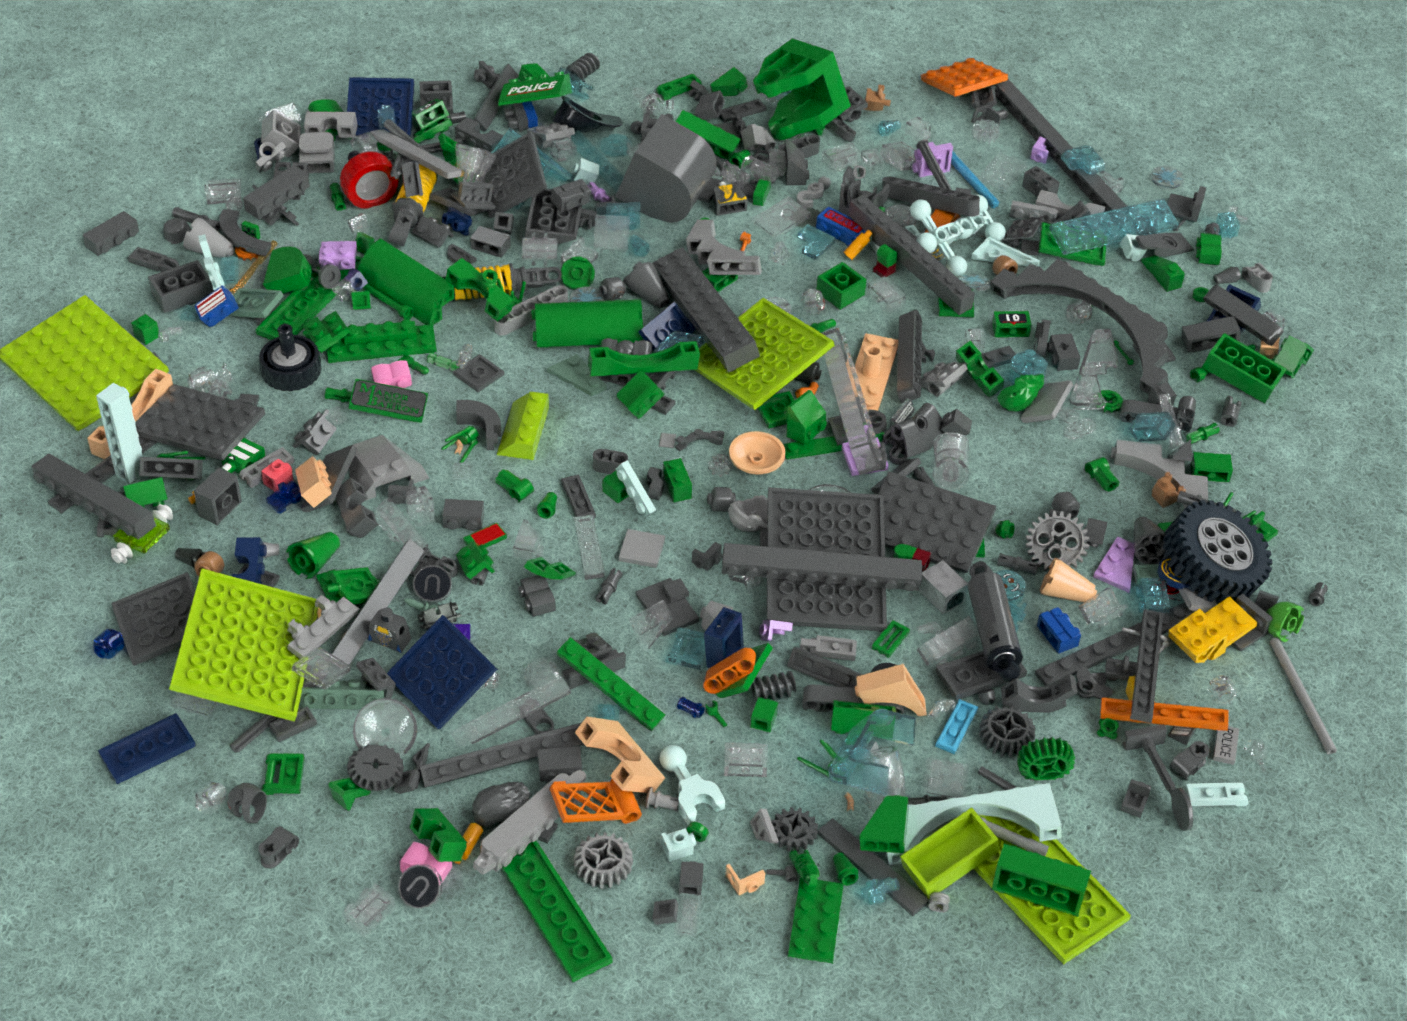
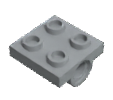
M560 123L550 124L548 128L545 126L536 127V130L530 131L534 135L539 149L569 143L571 135H575L574 128L560 125Z
M270 142L261 144L259 160L256 161L255 168L259 172L262 170L266 172L272 167L271 164L275 160L277 162L282 160L286 153L284 143L281 142L276 147ZM269 151L272 154L267 156L264 154V152Z
M941 362L936 364L933 370L925 373L923 378H921V387L927 388L928 392L936 397L940 396L963 377V373L968 369L966 363L952 362L945 364Z

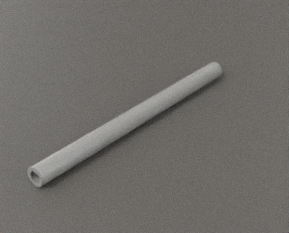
M1278 638L1271 639L1270 644L1326 753H1336L1337 749L1281 641Z

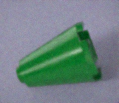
M326 532L292 543L286 550V553L289 552V558H287L289 566L297 575L300 576L303 573L308 576L305 579L313 578L340 547L339 537L332 532Z

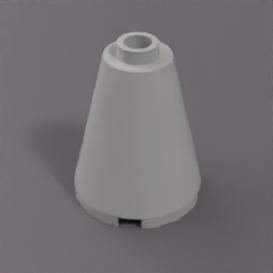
M197 218L190 225L193 227L191 232L187 231L183 242L185 249L203 254L198 236L205 234L212 256L226 259L233 255V244L204 219Z

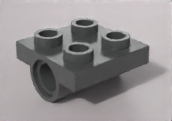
M848 86L845 90L851 107L838 115L837 118L841 121L847 119L853 122L860 118L862 110L868 107V103Z

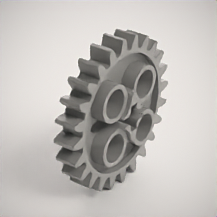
M1053 511L1052 517L1045 513V519L1039 516V524L1032 522L1034 529H1028V533L1031 535L1026 536V540L1030 541L1026 543V548H1032L1028 551V555H1034L1031 561L1035 562L1038 560V567L1044 565V571H1046L1053 561V558L1050 556L1053 552H1058L1061 555L1058 559L1068 566L1072 565L1074 568H1077L1076 561L1083 563L1081 556H1087L1085 550L1089 549V545L1086 544L1089 541V537L1085 536L1088 532L1087 529L1081 530L1084 524H1077V517L1071 520L1070 513L1067 517H1064L1063 511H1061L1059 516ZM1057 526H1062L1065 530L1058 533L1054 529ZM1046 537L1049 539V542L1042 544L1039 542V539ZM1054 540L1061 541V545L1058 543L1054 544ZM1069 541H1074L1077 545L1073 548H1070L1066 545V543Z

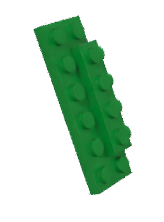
M408 319L397 323L386 321L383 324L377 325L374 323H367L365 326L349 325L350 333L327 349L328 363L437 352L433 324L415 326V321Z

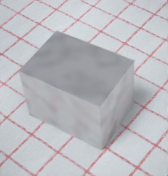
M944 561L922 572L919 592L942 614L966 600L968 583Z

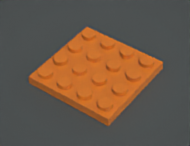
M968 58L964 62H955L951 66H942L938 70H929L921 75V80L956 97L1007 81L1008 74L974 58Z

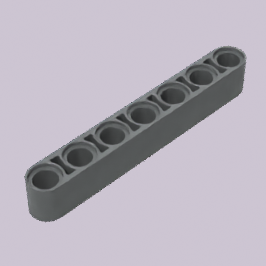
M884 177L882 179V189L886 184L890 185L888 198L909 203L922 199L926 200L931 208L970 217L980 214V197L977 195L897 177Z
M916 309L899 316L897 394L903 404L921 397L922 318Z

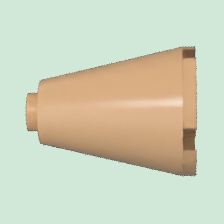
M1054 558L1049 566L1048 573L1045 574L1040 593L1046 596L1088 603L1090 600L1093 601L1095 599L1097 590H1095V585L1060 559Z

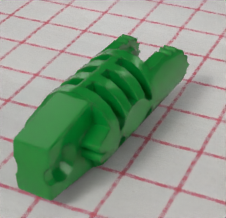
M796 850L791 851L789 857L801 879L808 886H817L820 872L808 850H804L803 854L800 855Z

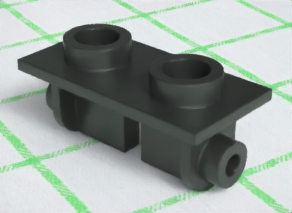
M449 602L438 606L440 614H436L435 608L420 612L417 617L419 622H423L424 625L419 627L428 630L442 615L451 623L456 622V618L462 616L455 612L458 610L456 602Z

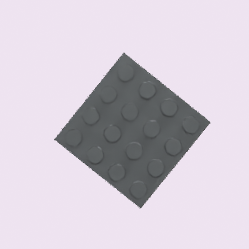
M531 132L476 162L480 182L492 183L494 185L491 202L495 205V209H489L488 215L490 218H495L496 212L504 213L547 189L535 138Z
M188 572L111 603L133 666L181 646L195 594V589Z

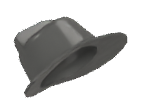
M172 218L165 222L163 226L164 237L171 244L181 243L184 241L186 232H191L192 230L186 220L182 218Z

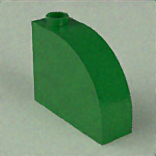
M287 246L274 249L270 256L263 285L267 290H279L282 294L307 287L312 273L311 265L303 253L296 247Z

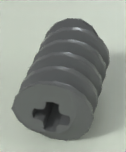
M586 53L567 66L566 73L569 74L570 81L578 84L600 68V61L594 54Z
M787 671L786 675L780 672L778 677L776 674H771L770 678L765 675L762 677V680L760 677H756L751 684V690L756 702L758 697L768 699V695L771 696L772 700H775L776 694L779 695L780 699H783L784 692H786L788 697H791L792 691L796 692V682L792 671Z

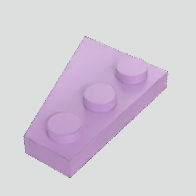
M1117 537L1093 577L1129 593L1134 559V543Z

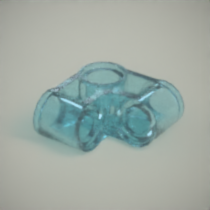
M1089 145L1068 149L1061 155V160L1070 170L1082 168L1088 175L1103 172L1105 169L1103 159Z

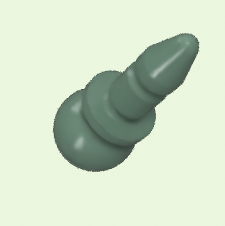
M404 599V602L410 607H414V609L425 611L435 608L436 614H440L437 605H429L428 602L423 605V603L414 599Z

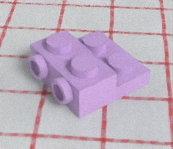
M933 142L928 143L942 172H949L953 151L952 144L947 143L935 146ZM920 149L915 150L914 157L916 163L912 164L914 173H917L919 177L933 175Z
M356 241L321 242L319 251L320 269L327 264H333L339 269H355Z

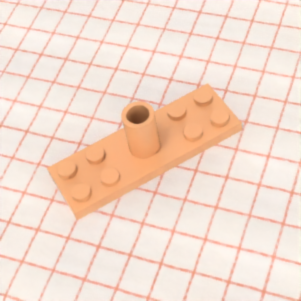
M865 333L841 408L853 411L879 410L898 351L897 339Z

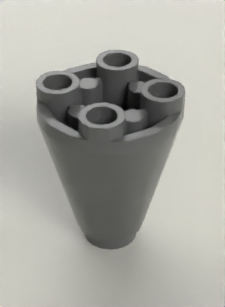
M651 262L636 263L633 267L634 270L623 280L626 286L655 307L660 309L666 306L670 299L654 264Z
M1139 517L1134 522V553L1137 559L1144 564H1159L1165 559L1164 554L1167 552V550H1163V544L1165 543L1163 537L1166 534L1165 531L1147 517Z

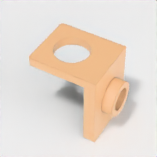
M1280 337L1273 346L1261 341L1260 354L1273 359L1278 354Z
M726 865V877L738 895L746 892L752 893L759 886L765 884L764 870L740 880L731 865Z

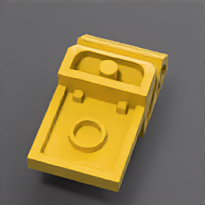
M1229 596L1206 613L1201 609L1192 613L1169 629L1168 637L1195 663H1204L1207 659L1214 660L1224 654L1226 647L1257 627V622Z

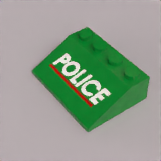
M564 71L555 72V76L550 77L548 74H542L537 79H533V76L524 77V81H518V78L510 79L509 83L503 85L498 105L535 101L570 94L572 89L569 74H564Z

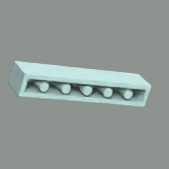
M112 383L96 395L115 474L121 480L131 484L139 477L140 457H143L142 448L135 426L136 421L132 413L129 392L126 388Z

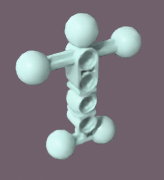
M977 195L980 197V214L978 216L959 218L937 228L930 217V204L922 199L914 201L910 207V214L915 220L922 221L928 232L920 234L916 241L929 253H932L935 249H940L947 260L946 268L956 277L965 274L967 263L961 256L954 255L949 244L958 239L968 238L971 234H975L983 225L986 226L984 233L986 239L990 237L1001 242L1006 235L1005 227L1001 223L994 222L986 211L988 202L982 195Z

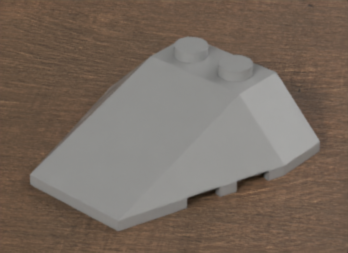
M383 435L354 444L357 451L349 466L350 478L363 485L368 497L366 500L376 497V487L407 477L409 481L414 479V484L429 479L420 463Z

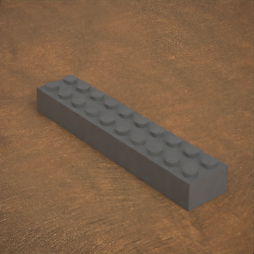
M683 247L652 262L664 287L728 373L760 357L753 337Z

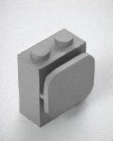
M329 132L301 134L299 137V162H308L309 173L334 172L335 145L332 134Z

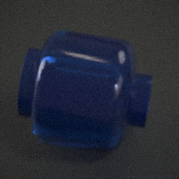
M114 629L102 631L93 641L95 654L104 659L114 658L124 648L122 634Z

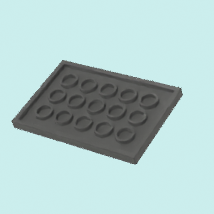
M173 384L136 421L135 426L139 437L224 460L265 415V410L254 405Z
M888 471L878 495H883L885 547L895 549L899 544L916 547L931 552L930 562L937 564L944 561L952 569L968 574L995 514L996 506Z

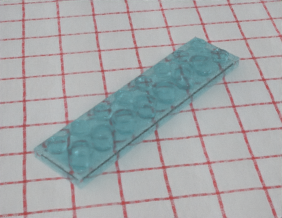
M1159 199L1053 223L1049 229L1063 255L1121 242L1126 234L1147 236L1178 228L1179 224L1165 199Z

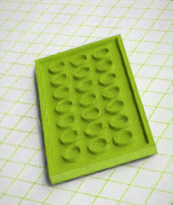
M979 815L998 826L1040 842L1039 837L1017 823L999 817ZM999 837L997 838L999 839L1000 851L974 868L991 888L1003 845L1017 846ZM1057 839L1040 842L1049 846L1045 857L1059 859L1065 863L1084 868ZM1091 874L1078 917L995 891L1063 965L1128 922L1131 918V914Z

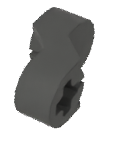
M652 466L649 468L646 479L649 486L648 496L651 499L660 500L664 489V484L661 480L662 469Z

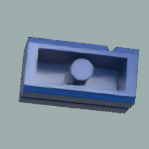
M1057 607L1039 615L1037 627L1058 654L1079 646L1080 630L1071 624L1069 616L1063 613L1060 608Z

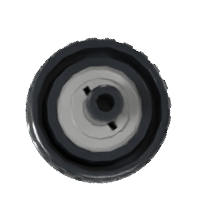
M289 324L280 325L278 327L279 337L266 343L259 354L260 371L264 382L270 387L281 391L301 390L312 385L320 376L322 368L317 345L309 338L293 335L292 326Z

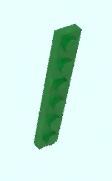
M571 637L557 650L556 654L650 731H653L665 718L666 714Z

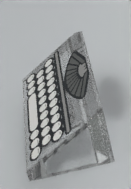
M907 398L891 418L890 427L913 418L917 411L911 398Z

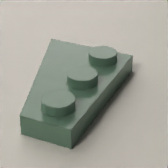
M577 354L547 368V372L551 375H556L562 381H567L590 396L607 390V385L598 376L590 375L588 365Z

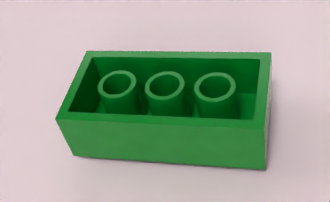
M1223 333L1212 348L1202 366L1205 370L1264 404L1287 370Z
M1004 844L991 890L1078 917L1091 871L1081 866L1065 863L1059 859H1052L1036 852L1020 849L1017 846Z

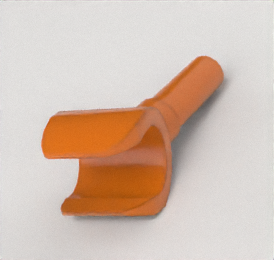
M746 232L741 234L740 241L743 244L740 251H745L747 244L751 242V234Z

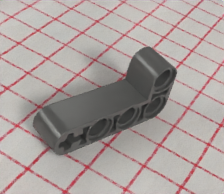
M1183 396L1179 400L1178 408L1137 400H1124L1121 404L1120 420L1139 425L1146 424L1156 428L1164 427L1174 431L1181 430L1188 433L1192 428L1195 417L1196 400L1191 396Z

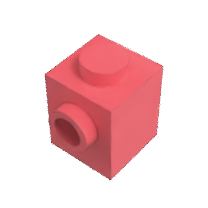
M276 459L261 471L263 484L278 493L293 481L292 467L288 463Z

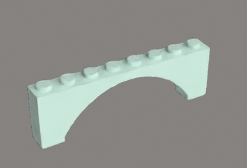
M1050 783L1035 784L1022 788L1015 787L1010 790L992 791L985 794H972L961 798L953 797L948 800L930 801L918 805L910 804L905 853L919 844L935 828L954 820L971 807L978 815L999 817L1023 826L1039 837L1040 842L1060 839L1062 825ZM886 852L888 865L902 864L900 856L904 853Z

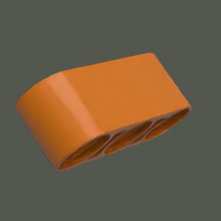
M742 648L709 668L703 684L705 691L716 694L750 674L755 665V651L751 648Z

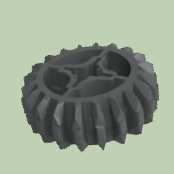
M1004 705L1002 709L997 706L994 710L989 709L979 724V737H982V744H986L987 749L993 748V754L1000 751L1001 757L1005 753H1008L1010 758L1013 753L1018 756V751L1022 750V746L1028 745V742H1033L1036 736L1033 719L1028 718V713L1022 714L1021 708L1014 710L1013 706L1006 708Z

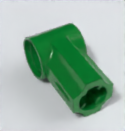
M1105 457L1085 463V472L1091 475V479L1095 478L1105 491L1115 490L1119 486L1120 482L1110 471L1109 463Z
M501 470L496 477V483L507 490L511 498L517 499L518 503L534 492V487L528 479L523 478L521 480L508 470Z

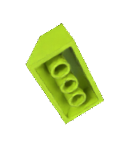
M530 391L513 402L497 455L534 460L549 410V394Z

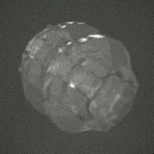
M532 232L531 238H522V260H531L532 266H536V260H543L544 266H548V260H557V238H548V232H544V238H536V232Z

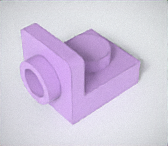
M1039 137L1032 148L1030 159L1046 164L1049 151L1046 150L1045 138Z
M763 620V624L760 626L761 640L771 641L773 634L784 635L785 631H792L793 623Z

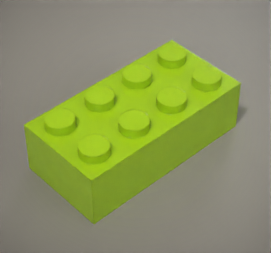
M971 807L900 857L903 868L929 900L932 893L941 892L999 852V839Z

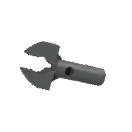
M922 341V362L926 363L924 354L929 356L931 362H933L935 358L934 349L927 350Z

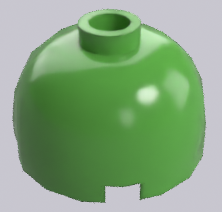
M1289 601L1278 602L1266 612L1273 618L1268 627V632L1280 641L1287 642L1289 639L1285 637L1288 635H1280L1282 629L1289 631V633L1294 631L1297 634L1304 621V616L1301 615V610L1304 611V609Z

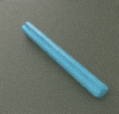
M952 151L951 164L979 195L987 199L988 205L991 208L998 207L999 201Z

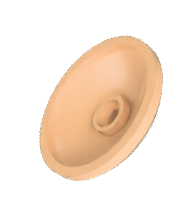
M759 431L747 432L739 435L732 441L729 448V457L738 469L746 473L756 475L767 474L775 471L783 464L785 460V447L777 437L769 433Z

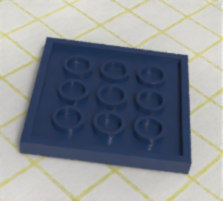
M349 77L347 112L356 113L357 130L355 138H371L370 131L387 130L384 127V122L387 119L392 120L411 137L414 78Z
M442 615L387 674L396 683L395 685L440 730L498 669Z

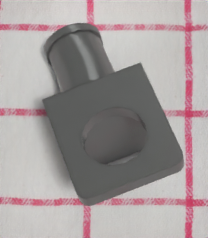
M987 105L974 110L971 122L976 123L985 120L998 129L1001 120L1007 119L1008 113L1005 109L995 111ZM982 111L981 116L976 118L977 114Z

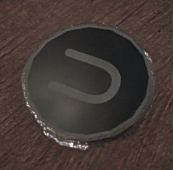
M429 565L419 569L415 574L413 592L423 603H440L451 594L452 578L443 567Z
M416 864L410 866L399 878L398 891L400 898L411 908L424 909L431 907L439 900L442 894L441 875L430 865Z

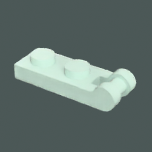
M1243 783L1186 784L1185 787L1192 806L1248 805V798L1244 795L1245 787Z

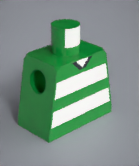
M243 438L224 460H221V468L230 473L236 472L239 474L244 468L266 457L265 449Z

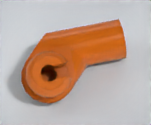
M811 382L809 387L797 389L795 391L796 398H799L808 390L812 391L815 395L819 387L818 383Z

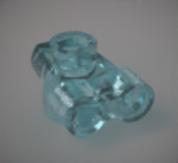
M888 877L880 880V882L878 879L866 882V887L861 888L863 898L868 899L869 905L885 902V893L899 890L900 885L896 878Z

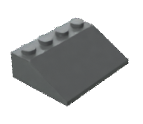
M545 189L532 196L525 230V246L544 248L576 240L583 205L560 212L551 201L552 189Z

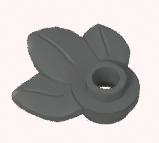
M1086 666L1081 667L1077 671L1076 678L1078 682L1076 687L1077 694L1080 697L1102 699V697L1108 698L1113 694L1114 691L1105 686L1107 679L1105 673L1091 674Z

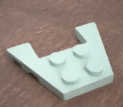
M205 234L198 236L205 257L203 258L214 291L222 285L225 287L218 263L213 260Z

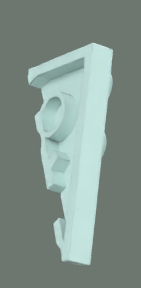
M990 237L972 253L971 257L973 260L994 262L997 257L1006 255L1015 260L1018 266L1028 267L1031 263L1039 266L1040 260Z

